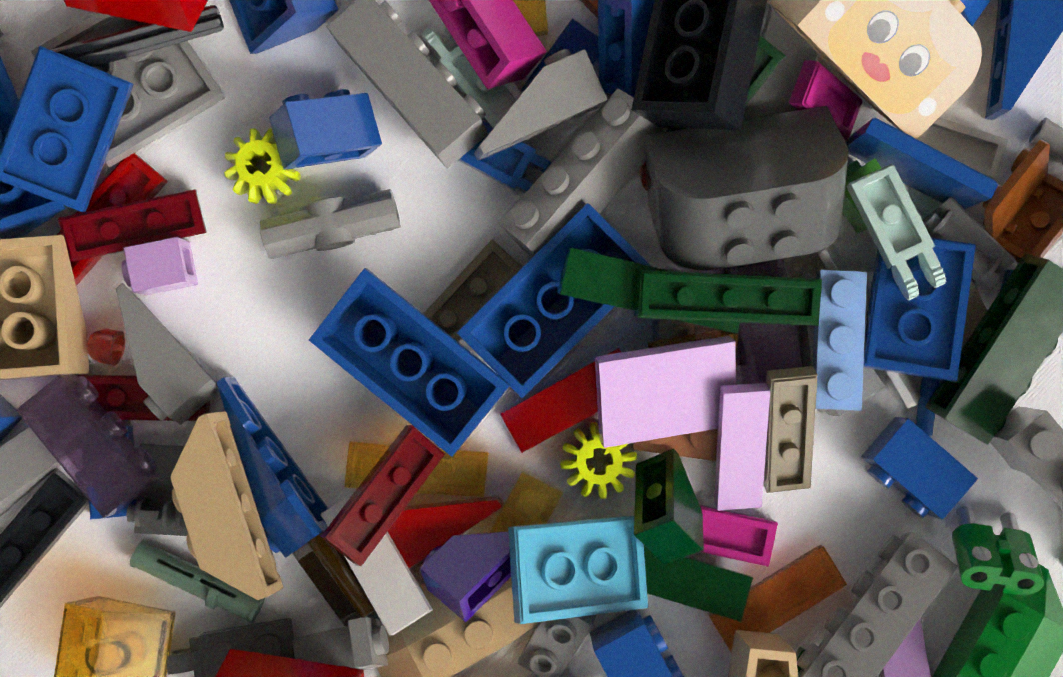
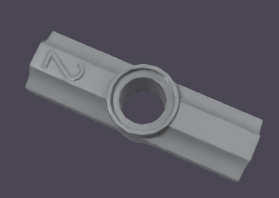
M391 189L347 200L343 197L323 199L308 204L306 210L282 214L260 221L262 243L270 259L316 249V251L333 250L355 243L357 238L401 228L397 205Z

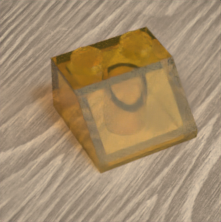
M102 596L65 603L54 677H167V661L171 651L176 612Z

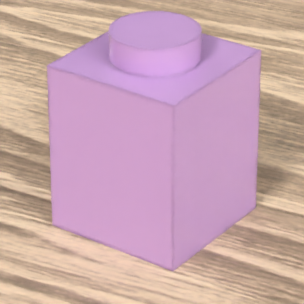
M174 237L124 248L126 260L122 261V274L126 285L132 288L133 293L151 295L198 285L189 241Z

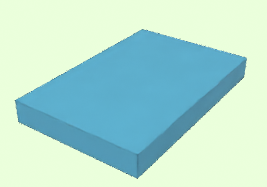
M634 515L508 527L515 623L526 624L648 608L644 544L634 536Z

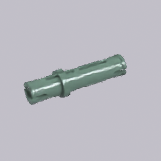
M142 540L138 544L130 559L129 565L131 567L138 568L172 586L205 600V606L213 610L218 606L247 620L251 624L257 618L265 601V598L256 600L201 570L198 566L153 546L146 540Z

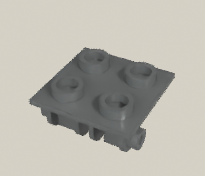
M140 443L136 504H129L127 508V521L135 522L134 533L187 536L188 531L183 515L176 509L173 503L172 490L174 487L170 478L185 446Z

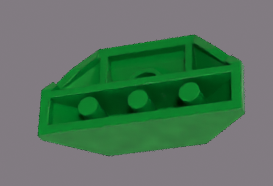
M1040 565L1044 586L1034 594L1014 595L1002 593L1000 584H994L991 591L980 590L932 677H1050L1063 653V607L1049 570Z

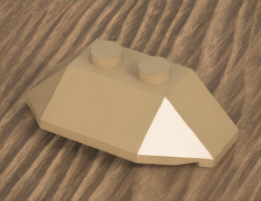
M227 412L204 414L198 417L170 478L174 487L172 490L173 503L176 509L183 515L188 531L186 537L187 546L191 555L197 559L199 568L256 600H260L283 589V584L277 572L274 555L269 547L230 428L231 424Z
M511 577L467 622H464L428 591L424 582L419 586L433 610L395 635L389 636L387 632L389 641V652L386 654L388 665L378 667L377 670L381 677H451L512 643L540 622L526 624L514 622Z

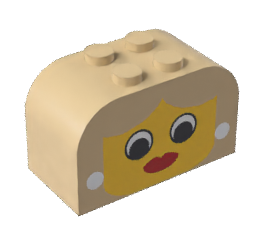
M767 0V3L874 110L898 130L915 139H918L969 88L980 67L982 56L981 42L976 31L960 14L966 8L960 0Z

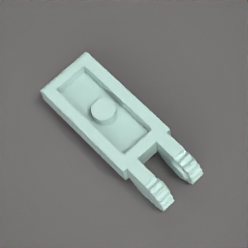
M426 29L421 33L426 44L439 59V62L454 76L458 83L457 87L465 96L470 94L486 113L483 119L494 128L522 92L514 82L487 89L459 46L449 52L440 37L431 29Z
M891 163L850 182L846 187L887 268H891L893 278L902 295L907 300L919 296L918 284L906 263L907 260L917 255L919 265L931 286L937 288L944 285L946 282L945 273L932 249L935 245L895 166Z

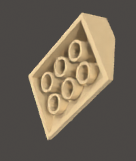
M52 235L0 239V380L89 374L87 329L64 236Z

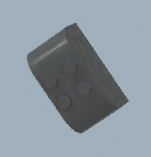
M827 106L743 119L741 130L687 128L645 135L648 207L661 250L675 264L693 270H716L812 254L829 247L838 238L842 226L848 147Z

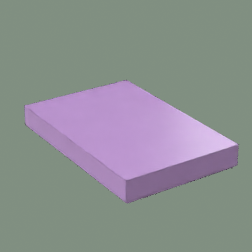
M730 336L596 356L595 370L599 437L603 447L718 429L720 386L736 385L735 341Z

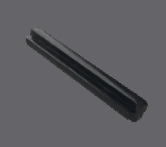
M210 5L202 10L192 32L145 23L51 50L91 67H96L220 32L224 29V24L217 6Z

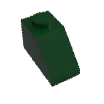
M674 448L636 463L634 536L663 564L704 550L703 513L680 456Z

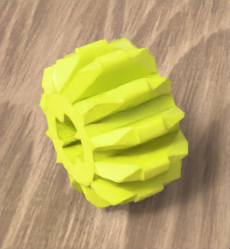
M250 128V142L247 143L238 136L234 137L233 142L240 150L238 153H224V158L235 164L224 171L227 179L237 180L232 190L239 196L247 193L248 201L253 204H258L263 195L269 204H275L277 202L276 190L278 189L286 196H290L292 190L285 183L288 179L299 181L301 174L294 169L283 170L272 129L269 128L262 138L256 128ZM261 159L266 161L271 167L265 174L256 167V164Z
M591 422L589 427L591 438L586 439L584 433L579 428H576L573 434L581 442L580 446L576 447L567 442L563 444L562 449L567 453L574 454L575 459L562 460L560 466L562 469L567 470L578 469L566 481L569 486H573L584 478L585 481L581 487L582 496L588 497L593 485L597 484L600 499H606L608 495L607 483L611 482L618 493L624 490L623 484L616 478L619 473L627 478L634 477L635 472L628 467L622 466L623 462L636 460L637 453L633 451L621 453L620 450L628 444L604 448L600 442L598 423ZM603 448L602 453L604 455L610 454V462L603 464V471L594 472L595 468L593 465L588 468L586 465V459L594 456V449Z

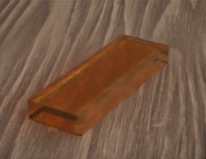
M819 544L750 587L741 622L713 613H708L707 615L730 653H732L735 630L771 633L842 589L847 583L825 547Z

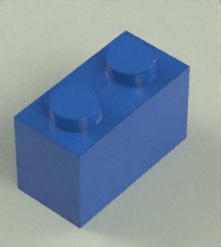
M341 89L327 93L323 98L310 99L308 94H297L285 98L282 101L283 105L269 117L283 170L365 158L382 145L368 93L350 94L348 89Z
M894 417L861 456L871 465L867 470L869 475L887 489L893 484L905 495L901 502L922 519L929 515L943 520L978 480L973 473L909 418Z

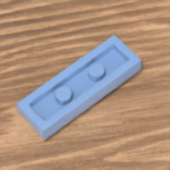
M816 271V278L822 279L819 326L814 325L813 367L818 374L816 409L862 411L867 272Z

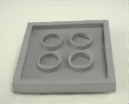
M96 13L40 46L51 50L145 23ZM188 41L94 67L134 84L105 163L110 168L225 99L223 92ZM39 46L31 50L34 57H36Z

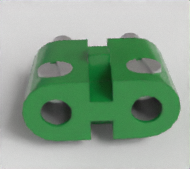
M960 506L956 509L959 526L952 532V541L960 578L964 585L974 589L991 591L994 584H1000L1002 593L1014 595H1030L1043 588L1044 579L1032 537L1029 533L1019 529L1014 513L1007 512L1000 516L1002 531L1000 535H996L993 532L992 526L975 523L972 509L969 506Z

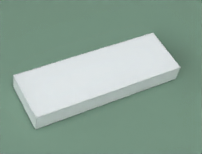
M353 494L321 513L327 526L330 525ZM388 531L361 567L356 566L346 558L389 636L395 635L433 610Z

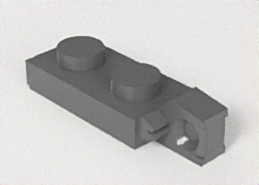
M284 618L203 632L201 635L189 639L190 648L175 650L171 652V655L165 656L168 675L194 671V677H215L230 649L295 659L292 619Z

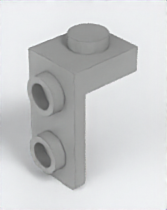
M597 615L540 622L521 652L517 661L518 664L541 677H561L592 629Z
M370 617L353 619L348 621V626L293 639L295 659L363 670L388 665L386 655L389 652L388 635L380 619Z

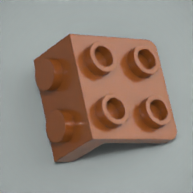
M1042 139L1031 150L1025 148L1019 153L1012 164L1011 176L1003 186L1000 184L997 186L991 199L984 201L982 207L985 208V219L983 221L985 230L1016 260V263H1019L1024 253L1043 258L1063 233V181L1048 173L1050 144Z

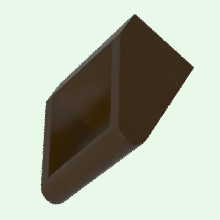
M322 531L295 551L293 556L345 627L348 626L349 620L364 618L375 609L345 556L320 537L324 532Z

